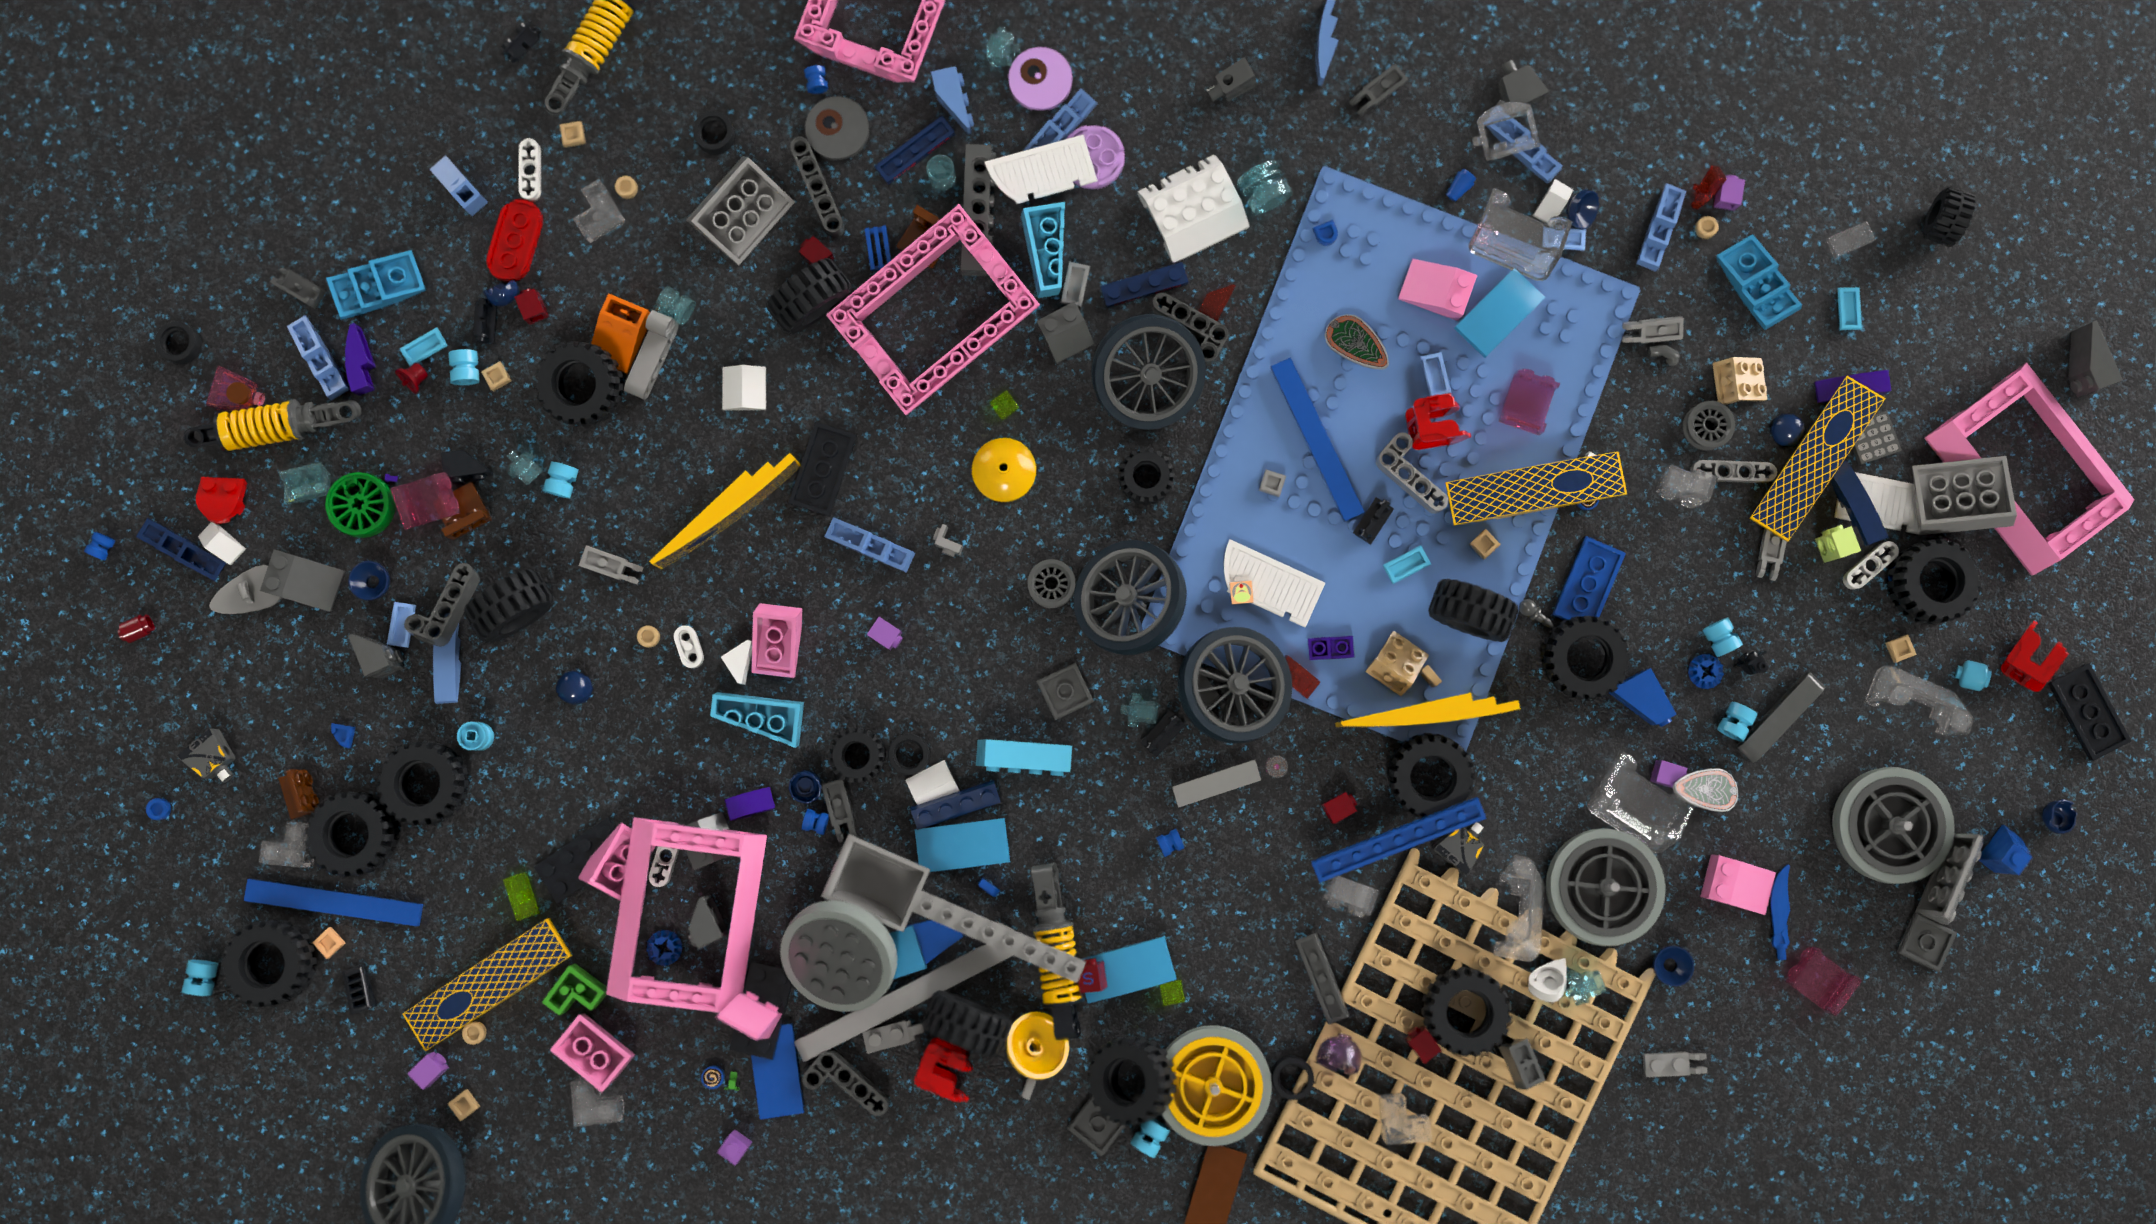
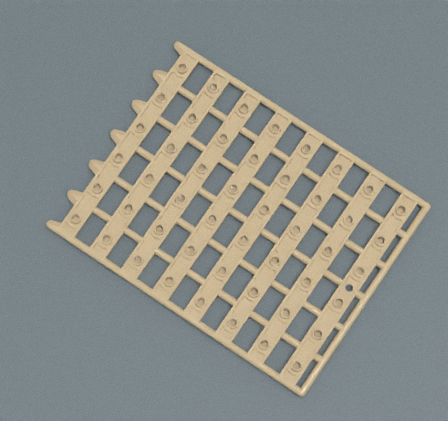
M1412 848L1340 992L1344 1003L1377 1020L1368 1038L1336 1022L1328 1025L1326 1021L1306 1062L1314 1073L1313 1087L1338 1100L1327 1119L1296 1103L1297 1100L1288 1099L1253 1173L1261 1179L1348 1224L1368 1223L1345 1212L1346 1205L1378 1221L1377 1224H1437L1445 1206L1473 1219L1477 1224H1537L1653 982L1655 973L1652 968H1648L1637 978L1616 967L1617 951L1615 949L1608 948L1597 958L1576 947L1577 937L1567 930L1558 938L1538 928V911L1535 908H1528L1520 917H1517L1497 907L1499 893L1496 888L1487 889L1479 898L1458 887L1459 871L1456 868H1449L1441 877L1418 866L1420 852L1418 849ZM1403 884L1435 900L1426 919L1394 904ZM1443 904L1474 919L1466 939L1433 924ZM1384 923L1416 939L1407 959L1375 944ZM1482 924L1514 940L1505 960L1473 944ZM1423 944L1455 959L1451 969L1457 970L1465 964L1489 975L1501 984L1500 987L1504 984L1534 999L1525 1020L1509 1012L1512 1020L1506 1027L1509 1029L1507 1036L1514 1040L1528 1038L1532 1049L1555 1060L1546 1081L1528 1090L1518 1089L1503 1058L1491 1052H1481L1480 1056L1468 1055L1465 1057L1456 1053L1453 1054L1440 1046L1442 1053L1456 1059L1448 1078L1445 1079L1417 1065L1415 1062L1418 1057L1413 1050H1411L1406 1059L1375 1043L1385 1023L1405 1034L1416 1026L1419 1028L1421 1026L1425 1027L1423 1017L1395 1003L1404 983L1427 995L1429 991L1427 987L1430 983L1433 984L1436 981L1435 978L1438 975L1414 963ZM1522 944L1554 961L1565 958L1566 967L1593 980L1585 999L1583 1000L1565 990L1563 996L1553 1003L1540 1000L1532 995L1528 988L1531 973L1513 964ZM1365 963L1396 979L1387 999L1355 983ZM1601 985L1633 1000L1624 1020L1592 1005ZM1469 991L1457 993L1448 1004V1006L1475 1019L1470 1032L1477 1029L1485 1018L1486 1006L1484 1000ZM1542 1005L1574 1020L1565 1040L1533 1024ZM1582 1024L1614 1040L1605 1061L1573 1045ZM1325 1043L1357 1059L1348 1079L1316 1063ZM1365 1063L1397 1079L1388 1099L1356 1083ZM1464 1064L1496 1080L1487 1100L1455 1084ZM1563 1065L1595 1080L1586 1101L1554 1085ZM1302 1070L1292 1090L1294 1094L1299 1093L1305 1083H1308L1306 1070ZM1405 1084L1437 1100L1428 1119L1396 1104ZM1504 1084L1536 1100L1527 1120L1495 1105ZM1345 1104L1377 1119L1368 1139L1336 1123ZM1445 1104L1477 1120L1467 1140L1436 1124ZM1544 1105L1576 1121L1567 1140L1535 1125ZM1286 1124L1318 1140L1309 1159L1277 1143ZM1385 1124L1417 1140L1408 1160L1376 1144ZM1484 1125L1516 1140L1508 1160L1476 1145ZM1326 1144L1358 1160L1349 1180L1317 1164ZM1425 1145L1457 1161L1448 1180L1416 1164ZM1524 1146L1556 1161L1547 1181L1515 1165ZM1266 1164L1297 1179L1296 1186L1264 1170ZM1365 1165L1397 1180L1389 1200L1357 1184ZM1465 1165L1497 1181L1488 1201L1456 1185ZM1308 1185L1337 1200L1336 1206L1304 1191L1305 1186ZM1406 1185L1438 1201L1428 1221L1396 1205ZM1505 1186L1537 1202L1528 1222L1496 1206ZM1390 1209L1391 1215L1385 1217L1383 1215L1384 1210Z

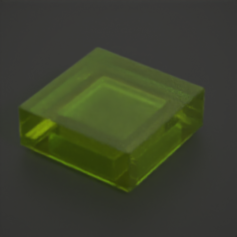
M1007 390L989 402L1002 421L1019 409V406Z
M1181 979L1159 985L1163 1006L1185 1002Z

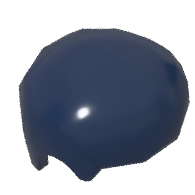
M510 280L507 284L501 283L483 291L491 304L502 307L511 304L515 300L514 297L518 295L519 287L515 281Z
M1781 414L1773 419L1770 433L1777 444L1792 447L1803 439L1805 426L1799 417L1793 414Z
M577 671L564 673L558 679L556 685L558 697L572 705L585 703L590 698L593 689L590 678Z
M809 770L800 771L790 779L788 789L791 797L797 802L810 804L820 797L822 783L814 772Z
M2060 799L2050 802L2045 806L2042 818L2050 831L2064 834L2074 828L2078 813L2071 807L2073 802Z

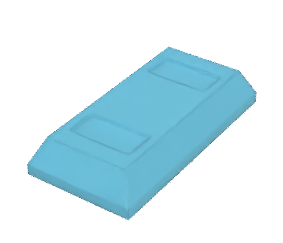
M1860 287L1837 288L1840 330H1862Z
M436 327L401 347L400 351L408 365L411 366L415 362H421L448 345Z
M1420 545L1384 564L1383 567L1392 584L1431 565Z

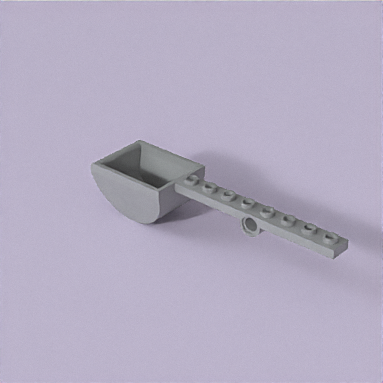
M848 834L821 897L830 901H842L861 907L875 916L881 923L901 932H904L911 913L915 912L1076 983L1078 982L1086 961L1019 933L1004 924L987 919L923 891L922 888L931 869Z

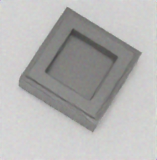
M1266 469L1259 491L1280 497L1286 476Z
M1027 1077L1021 1095L1022 1098L1030 1100L1036 1079Z

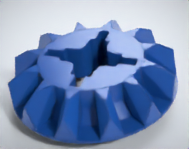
M1710 654L1699 655L1689 665V678L1699 688H1714L1721 683L1724 675L1723 665L1717 657ZM1702 666L1704 668L1711 666L1710 673L1712 676L1706 675L1702 677L1704 673Z
M658 931L647 941L646 951L649 959L656 963V965H670L677 961L681 955V940L672 931ZM667 941V948L671 951H666L661 955V949L656 944L662 945Z

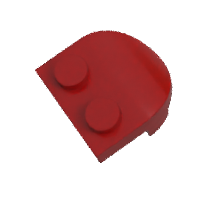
M201 477L196 494L198 509L212 523L224 524L230 522V518L237 514L241 515L245 509L242 501L247 487L246 480Z

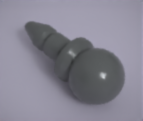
M1525 599L1520 603L1519 610L1521 614L1529 616L1531 620L1536 619L1546 627L1554 628L1551 620L1541 613V608L1537 607L1533 600Z

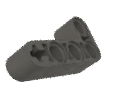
M1166 293L1157 294L1152 303L1154 314L1179 322L1193 336L1202 340L1203 343L1200 346L1202 352L1210 350L1213 353L1212 358L1207 359L1204 357L1205 365H1212L1227 341L1229 335L1227 327ZM1162 301L1166 303L1162 308L1158 307ZM1171 306H1174L1171 314H1169V309L1171 310ZM1183 311L1186 314V318L1178 319L1175 313ZM1201 321L1204 323L1205 328L1202 330L1196 329L1194 323ZM1221 332L1224 338L1216 340L1213 337V333Z
M467 563L457 565L430 617L427 618L418 614L410 615L405 620V629L416 639L438 647L448 644L464 613L466 604L471 600L479 584V574ZM460 592L459 596L454 598L455 594ZM447 612H450L447 617H444ZM419 624H421V626L419 627V629L415 630V628H416ZM440 631V634L434 637L436 632Z
M833 1049L821 1053L803 1075V1084L806 1088L812 1090L817 1089L829 1077L874 1116L883 1115L890 1105L889 1097ZM825 1055H830L834 1059L832 1066L824 1064L823 1057ZM840 1071H849L851 1074L850 1080H843L840 1077ZM814 1072L818 1074L819 1082L812 1083L809 1080V1073ZM857 1085H865L868 1089L867 1094H859L856 1089ZM873 1092L874 1096L868 1102L866 1099H868L871 1093ZM879 1100H882V1101H883L882 1107L880 1106V1107L877 1109V1108L875 1107L876 1102H878Z

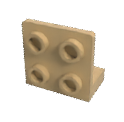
M1732 357L1713 363L1718 402L1727 405L1738 401L1767 400V388L1763 372L1764 366L1761 358Z
M1393 631L1378 656L1372 661L1365 672L1402 696L1414 683L1429 655Z

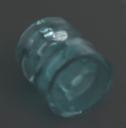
M945 155L933 156L926 166L929 183L936 190H948L954 185L956 180L954 164Z
M668 286L660 293L655 303V311L666 316L670 315L671 318H674L682 326L691 317L696 302L685 295L680 297L678 291Z

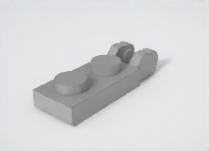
M1679 316L1622 323L1623 329H1639V335L1622 336V342L1649 343L1683 339L1684 318Z
M1765 528L1756 577L1762 578L1764 576L1767 562L1773 563L1769 579L1775 581L1778 577L1780 564L1783 563L1786 541Z
M587 545L578 565L621 581L622 579L634 584H638L639 580L635 577L624 575L625 568L629 567L637 572H642L644 568L628 562L627 559Z
M1643 1053L1644 1076L1663 1077L1707 1073V1067H1690L1689 1060L1706 1059V1053Z

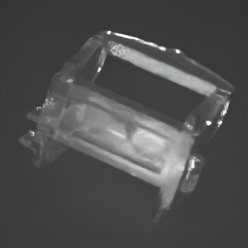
M1500 100L1496 106L1485 111L1477 119L1480 135L1472 137L1474 147L1483 145L1486 161L1540 147L1530 104ZM1527 114L1532 134L1531 138H1528V135L1515 138L1514 143L1507 144L1504 141L1494 144V148L1490 149L1485 126Z

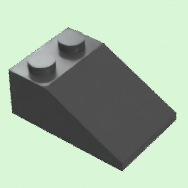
M2097 320L2071 331L2068 379L2070 381V388L2077 398L2123 380Z
M274 549L260 591L332 612L346 571Z

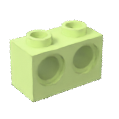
M1843 525L1825 530L1821 532V537L1815 539L1824 563L1861 551L1852 526L1844 529Z

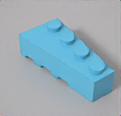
M1065 202L1023 208L1021 214L1038 298L1059 295L1062 288Z
M717 692L712 696L710 716L796 748L800 744L804 702Z
M977 740L976 766H986V771L999 772V767L1008 768L1010 773H1021V769H1029V774L1042 775V770L1051 771L1050 775L1063 776L1064 772H1070L1072 746Z

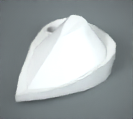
M1565 958L1540 966L1530 974L1528 988L1532 995L1540 1000L1551 1003L1558 1001L1563 996L1567 977Z

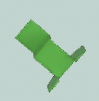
M730 1072L729 1086L725 1087V1090L735 1089L739 1091L740 1088L735 1087L737 1072Z

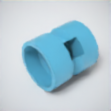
M468 349L450 351L448 353L449 365L453 367L450 371V383L454 385H473L479 383V370L475 368L478 365L477 351Z
M551 461L548 470L550 478L545 480L542 491L570 499L574 488L571 482L576 481L579 470Z
M1728 617L1702 630L1707 640L1713 642L1711 647L1716 657L1725 655L1743 645L1738 634L1732 633L1734 627Z
M1731 702L1726 710L1727 718H1722L1717 730L1734 740L1744 742L1749 733L1747 727L1753 725L1758 714L1747 706Z
M467 722L459 728L457 741L464 749L482 751L492 745L494 732L488 724Z
M188 960L186 974L189 976L184 979L182 992L197 996H211L215 983L212 978L216 977L218 963L207 960Z
M1153 1119L1140 1124L1141 1131H1136L1130 1143L1144 1154L1155 1158L1161 1148L1160 1141H1165L1171 1130L1160 1121ZM1146 1135H1149V1136L1152 1137L1154 1140L1151 1142L1150 1140H1148V1139L1145 1138V1137H1146Z

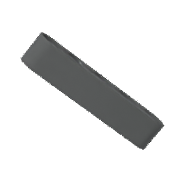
M796 137L791 141L790 148L828 236L839 238L845 230L842 219L809 142L804 137ZM805 146L806 150L804 152H796L798 147ZM813 165L814 169L811 172H805V167ZM816 184L823 185L819 191L812 190ZM824 203L831 204L828 210H821V206ZM831 223H839L838 228L834 230L829 229Z
M1810 671L1804 673L1754 725L1744 742H1739L1736 748L1752 763L1759 760L1817 699L1826 686Z

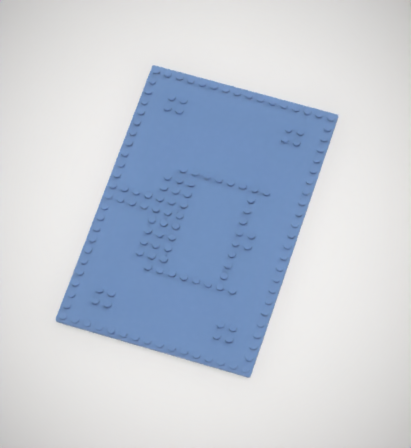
M1326 166L1322 167L1169 555L1177 563L1184 576L1187 599L1185 610L1178 626L1159 646L1185 656L1188 650L1200 638L1212 631L1227 627H1243L1257 631L1270 639L1285 657L1292 677L1291 698L1345 720L1471 693L1473 701L1487 698L1508 639L1505 642L1482 639L1460 632L1434 620L1429 616L1428 612L1438 582L1442 579L1459 580L1499 593L1515 602L1519 609L1558 508L1453 526L1449 500L1447 507L1436 514L1430 513L1377 467L1376 458L1398 433L1408 434L1405 419L1406 411L1409 408H1413V404L1417 399L1430 396L1420 357L1442 352L1452 392L1451 396L1455 398L1460 409L1448 416L1430 420L1431 422L1453 420L1458 424L1459 431H1467L1471 434V438L1453 445L1423 450H1414L1411 447L1403 458L1444 492L1447 497L1446 482L1577 459L1625 329L1622 328V323L1629 321L1640 288ZM1333 220L1338 230L1337 239L1332 245H1321L1317 241L1312 229ZM1412 259L1456 267L1477 275L1466 309L1459 321L1398 300ZM1515 268L1546 298L1484 358L1454 327ZM1345 314L1361 318L1371 327L1384 345L1389 360L1388 367L1383 370L1366 368L1341 357L1331 350L1325 338L1326 328L1329 323L1336 317ZM1291 357L1364 512H1367L1376 497L1380 500H1387L1390 503L1389 506L1394 508L1371 545L1353 534L1365 513L1346 522L1343 521L1270 368L1272 365ZM1396 440V444L1399 448H1406V443L1404 440ZM1382 456V461L1384 462V464H1392V459L1390 456ZM1266 469L1286 476L1280 497L1259 491ZM1404 469L1399 470V476L1402 479H1408V472ZM1417 483L1415 485L1418 493L1425 492V487L1422 484ZM1430 492V493H1429L1427 496H1425L1424 498H1425V499L1429 498V496L1432 494V492ZM1436 499L1433 503L1434 506H1438L1440 502L1439 499ZM1486 529L1501 545L1483 560L1469 543ZM1229 539L1325 582L1306 627L1289 621L1291 614L1285 612L1284 617H1281L1252 603L1231 605L1230 593L1227 592L1228 588L1224 576V556ZM1421 545L1431 565L1392 584L1383 565ZM1166 585L1155 590L1153 597L1166 599ZM1150 602L1148 611L1157 618L1164 604ZM1147 613L1142 622L1143 630L1155 621ZM1395 631L1429 655L1424 666L1429 665L1442 682L1436 687H1431L1419 673L1412 686L1400 696L1365 671L1378 656L1390 634ZM1353 636L1355 658L1309 660L1308 638ZM1224 645L1219 646L1212 652L1228 670ZM1231 645L1237 671L1244 647ZM1251 650L1248 652L1243 674L1261 660ZM1208 657L1204 659L1203 664L1216 668ZM1262 663L1247 678L1249 681L1270 678V674L1265 664ZM1271 681L1254 683L1272 690ZM1479 717L1433 724L1371 727L1368 729L1401 742L1409 741L1412 739V736H1421L1424 733L1440 734L1458 743L1466 752Z

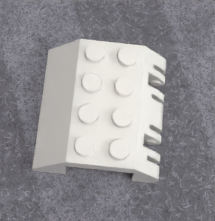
M1215 155L1206 158V162L1204 160L1198 162L1201 170L1199 172L1192 166L1187 167V172L1183 169L1168 176V181L1165 178L1160 180L1163 188L1161 190H1158L1152 184L1148 186L1149 190L1145 187L1137 191L1144 208L1148 207L1164 239V247L1173 264L1249 228L1242 201L1223 164Z

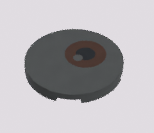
M829 97L818 102L810 110L805 123V133L810 146L818 155L828 160H842L854 157L864 148L869 137V123L864 110L853 100L845 97Z

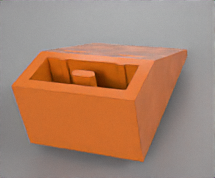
M608 293L599 313L591 344L608 351L612 355L611 359L616 360L619 364L617 370L628 374L647 332L645 326L650 314L649 310Z

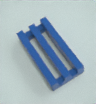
M886 225L880 228H865L871 272L879 271L885 266L882 260L879 233H883L887 264L891 261ZM870 234H874L879 266H875Z

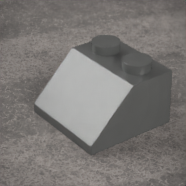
M1075 301L1036 321L1037 328L1056 364L1094 345L1086 322Z
M354 634L348 635L364 676L382 678L404 668L402 664L404 661L403 656L396 648L368 637Z
M723 812L686 825L723 831V829L730 830ZM686 850L693 870L701 869L730 856Z
M711 894L698 899L689 926V940L698 949L730 933Z

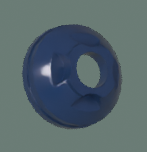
M1583 190L1569 200L1566 213L1572 226L1584 230L1593 223L1599 209L1597 193L1591 190Z
M364 561L352 569L348 584L351 592L356 597L372 601L379 599L387 592L390 585V577L387 570L381 564L373 561ZM372 576H377L379 579V584L376 588L368 586V580Z
M1667 946L1656 953L1653 959V970L1656 977L1662 983L1678 987L1691 979L1694 973V961L1690 953L1682 947ZM1672 958L1676 966L1673 971L1669 972L1665 970L1664 962Z

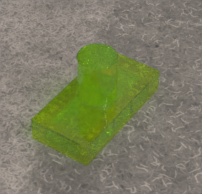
M526 872L503 879L516 921L540 914Z

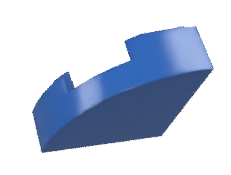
M331 723V732L341 746L351 749L356 727Z

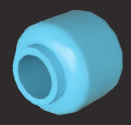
M1967 660L1963 666L1958 665L1955 678L1959 679L1961 687L1981 691L1984 687H1988L1992 671L1988 670L1986 664Z

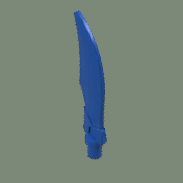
M1790 865L1784 866L1778 873L1771 891L1772 945L1777 949V960H1787L1786 949H1788L1787 946L1790 943L1787 930V919L1790 913L1788 897Z

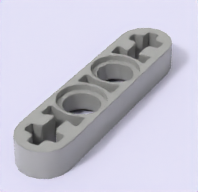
M1700 460L1691 466L1690 474L1698 481L1768 483L1777 476V468L1769 462ZM1702 465V469L1712 468V471L1705 472L1701 476V473L1697 471V468H1699ZM1723 465L1728 469L1726 477H1721L1718 474L1719 466ZM1741 466L1749 469L1750 473L1747 478L1739 474ZM1765 468L1766 471L1770 472V475L1766 478L1765 474L1755 475L1756 471H1762Z

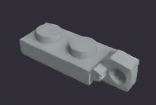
M903 1020L862 1032L868 1054L910 1043L915 1040L914 1035L924 1033L925 1029L923 1028V1023L912 1025L911 1020Z

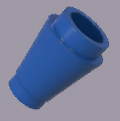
M1462 169L1461 172L1458 171L1446 196L1456 202L1457 199L1475 185L1476 177L1466 169Z

